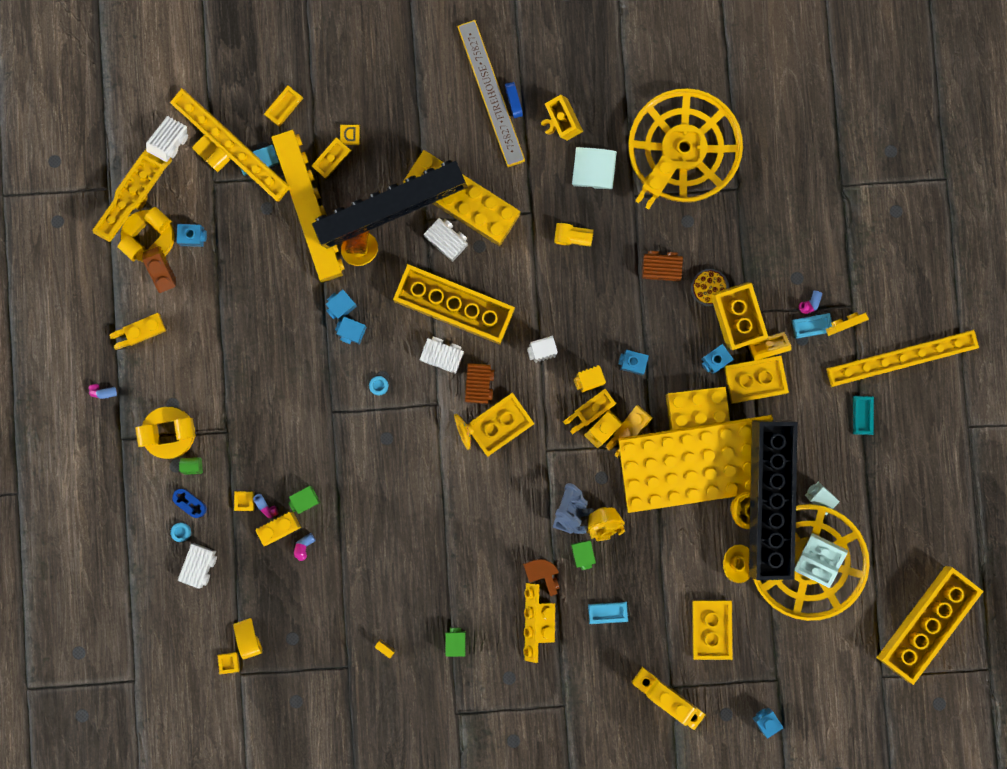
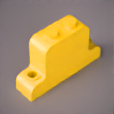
M644 667L640 669L631 682L656 705L693 730L697 728L706 715ZM644 679H649L650 681L647 686L643 685ZM694 714H696L697 718L691 721Z

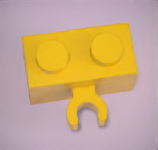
M559 95L545 103L551 120L545 119L541 122L543 126L550 124V128L545 131L546 134H553L557 130L560 138L568 141L583 132L568 98Z

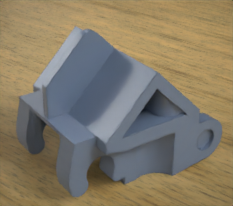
M567 483L560 507L555 513L556 517L553 528L570 534L573 532L575 534H584L587 532L588 527L580 526L582 522L581 517L589 516L594 509H586L588 502L583 498L582 491L574 484Z

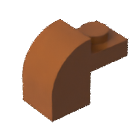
M534 559L523 563L529 583L544 578L549 595L558 594L557 589H560L557 578H552V575L559 572L553 563L546 559Z

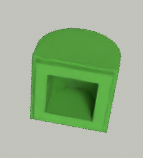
M201 457L181 458L179 471L184 475L202 474Z

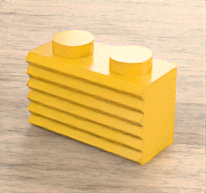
M599 365L589 368V370L586 369L585 371L578 372L574 379L577 390L581 389L582 393L606 383Z
M288 512L260 526V528H256V533L263 546H267L300 529L301 526L294 512Z

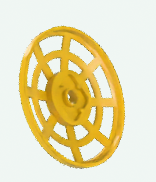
M688 88L675 89L656 96L639 111L629 134V157L636 175L644 184L650 174L644 177L636 163L634 148L645 149L647 162L652 170L656 165L652 159L651 150L662 151L663 156L679 165L677 167V170H679V180L670 178L668 182L669 184L679 186V197L664 192L660 194V197L677 202H695L715 195L733 178L742 158V133L734 114L718 98L700 90ZM683 96L682 108L670 110L661 116L654 108L656 104L666 99ZM696 97L705 100L717 107L719 111L710 118L701 111L691 109L690 98ZM648 112L654 123L648 130L646 140H634L637 127ZM681 115V124L670 128L664 121L672 116ZM689 115L696 116L706 123L700 129L689 125ZM724 115L733 129L736 145H724L722 133L716 124ZM658 126L666 134L662 143L651 142L653 133ZM711 128L716 135L718 145L707 144L704 134ZM687 143L690 149L687 152H682L679 145ZM707 153H718L714 165L709 169L702 161ZM724 153H735L732 168L722 181L715 172L722 162ZM697 167L704 174L702 177L687 181V170ZM707 179L716 185L714 189L702 195L687 197V186L698 185Z
M816 504L796 505V511L818 510L815 521L796 522V528L812 526V533L817 536L820 535L821 529H824L837 539L832 543L848 550L845 564L841 565L838 571L842 573L839 581L832 588L819 583L824 591L823 593L805 595L807 584H817L818 582L795 572L794 578L800 582L797 592L784 585L783 580H768L762 584L761 580L753 579L760 594L774 609L792 618L807 621L831 618L850 607L865 587L870 566L866 543L854 523L840 512ZM825 513L832 514L849 526L852 532L842 537L834 528L823 523ZM796 531L795 566L809 537L800 539ZM855 539L858 540L862 551V570L850 567L851 557L847 543ZM848 575L860 578L854 592L847 600L840 604L834 593L844 585ZM777 585L784 593L796 599L794 609H788L778 603L769 595L767 590ZM828 598L833 606L832 609L819 613L801 612L803 601H818Z

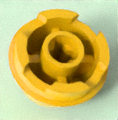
M745 491L736 496L730 506L733 520L744 529H750V491Z
M598 508L589 514L587 533L590 534L591 539L595 538L596 541L611 539L610 536L618 532L620 536L625 532V522L615 508Z

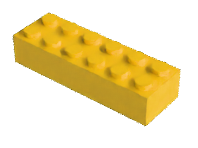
M423 150L403 180V183H406L405 180L411 176L419 177L424 175L423 172L427 169L434 168L436 170L442 167L441 164L444 162ZM465 175L463 177L468 188L432 203L499 247L520 216L518 209Z
M407 264L393 298V301L397 304L501 345L515 307L409 264Z
M945 566L876 658L905 681L914 685L984 591L953 567Z

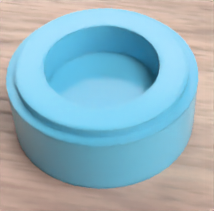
M376 376L371 379L369 389L373 394L380 396L388 391L389 384L384 377Z
M177 523L171 528V537L177 542H184L191 536V528L186 523Z

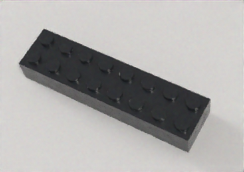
M448 160L442 163V167L436 170L434 168L427 169L423 172L424 175L411 176L405 180L406 183L398 185V183L387 187L388 190L380 193V191L372 193L367 200H356L351 203V207L346 209L341 207L334 210V214L328 217L322 215L316 218V222L312 223V226L321 246L326 249L468 188L457 161L452 162V160Z
M752 420L749 576L755 580H794L798 422L791 420Z

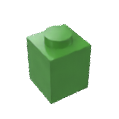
M308 486L289 497L291 500L289 505L292 511H297L298 514L321 503L312 486Z
M590 540L571 544L577 568L580 567L581 570L592 568V564H596Z
M452 627L450 631H446V657L465 656L466 631H461L460 627Z

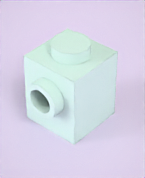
M819 481L810 486L805 495L811 503L832 509L840 502Z

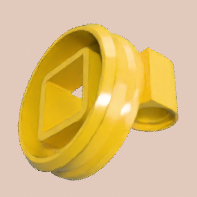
M153 207L151 210L135 212L124 222L121 229V241L117 247L133 262L135 260L143 262V252L157 246L161 247L166 256L174 244L172 221L157 207ZM149 223L161 236L146 249L135 237Z
M174 407L155 409L145 418L142 426L135 427L138 447L145 446L152 455L164 459H173L185 454L192 446L196 437L193 418H190L184 411ZM174 422L176 439L179 441L161 444L158 424Z

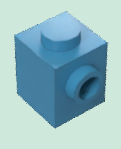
M177 224L178 245L204 246V242L207 240V231L204 230V227L201 225Z
M344 290L338 294H332L327 299L328 303H326V306L329 308L326 310L333 319L337 317L339 320H342L343 317L357 307Z
M343 317L342 320L338 321L335 330L338 331L337 335L341 337L340 341L351 344V341L360 344L367 327L362 323Z
M722 344L702 358V366L708 373L714 374L734 359Z
M626 350L624 354L621 353L619 358L620 370L644 375L649 355Z
M770 708L760 710L753 718L767 739L783 729L782 724Z

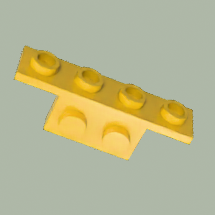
M526 583L524 592L526 598L524 610V661L538 663V643L555 642V603H539V584Z

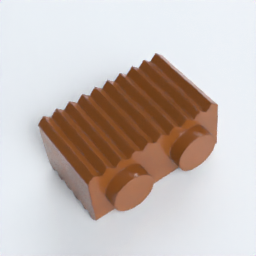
M157 246L143 252L142 260L158 292L162 293L176 286V277L161 247Z
M648 251V254L643 255L642 279L680 281L682 278L683 256H678V253L675 252L659 255L658 251Z
M468 363L465 403L488 404V400H492L493 389H490L489 386L490 381H494V370L491 369V365Z

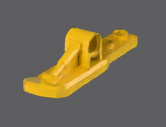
M145 150L116 189L114 200L93 228V233L111 242L134 209L140 211L144 207L148 198L147 194L166 167L172 162L171 157L168 162H165Z

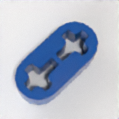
M515 83L505 84V90L514 119L522 117L523 112Z
M178 489L174 492L173 502L191 517L200 518L205 515L207 511L205 503L190 491ZM185 493V499H187L189 502H179L178 500L180 499V497L178 496V494ZM190 505H200L201 513L194 514L195 509Z

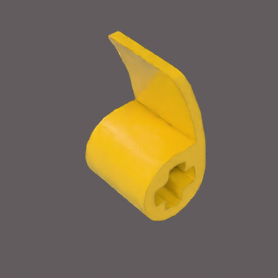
M205 135L192 147L216 172H219L231 160L221 148H218Z
M252 618L233 624L236 642L242 659L261 654L263 652L262 646L255 635Z

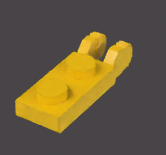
M662 155L635 201L637 203L641 202L644 194L648 192L652 197L648 200L645 208L650 209L679 165Z
M156 313L127 325L123 329L109 334L111 339H116L124 334L126 335L127 340L114 345L115 350L166 332V328L160 314Z
M604 389L575 410V413L565 419L563 423L565 425L569 424L574 418L579 417L582 423L572 428L570 432L573 435L617 403L608 391Z
M639 405L635 406L615 432L614 437L606 445V448L608 450L613 449L618 442V438L640 435L652 417ZM619 449L614 454L617 458L620 457Z

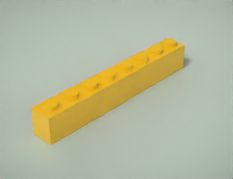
M293 130L272 136L271 138L286 182L291 187L289 191L319 280L323 283L343 276L342 270H345L342 259L337 258L336 252H339L337 245L328 249L321 246L312 226V223L316 222V218L322 215L327 216L324 206L319 205L318 199L321 197L318 188L313 187L312 181L315 179L312 171L307 169L306 163H309L305 152H301L300 146L303 144L300 135H296Z

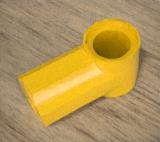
M557 223L554 243L591 247L593 230L573 227V225L566 223Z

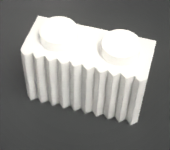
M167 116L146 142V151L168 162L170 157H175L180 144L184 145L187 141V126Z
M438 218L424 233V237L453 262L468 246L467 238L460 231L456 233L451 229L453 225L447 219L442 221Z
M553 336L532 341L527 349L529 359L534 360L535 363L545 359L548 360V358H555L558 353Z
M437 337L427 338L420 361L456 374L464 354L461 346L453 343L450 346L443 344L444 340Z
M195 543L191 544L177 581L199 589L203 585L206 586L210 578L208 574L209 569L214 567L217 556H215L216 551Z

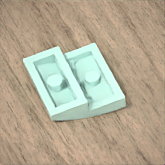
M576 147L572 185L593 187L594 189H613L617 152L605 149Z
M812 533L797 561L795 572L830 588L848 550Z

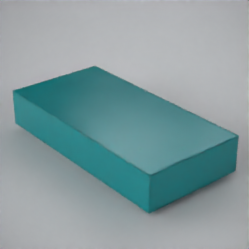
M853 396V435H874L873 396Z

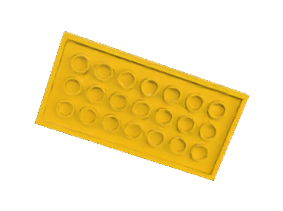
M772 415L618 438L627 512L632 513L736 497L745 491H751L752 420H773Z

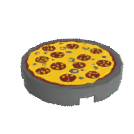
M705 269L693 278L691 294L694 300L702 306L714 307L710 294L728 289L729 283L726 276L720 271Z

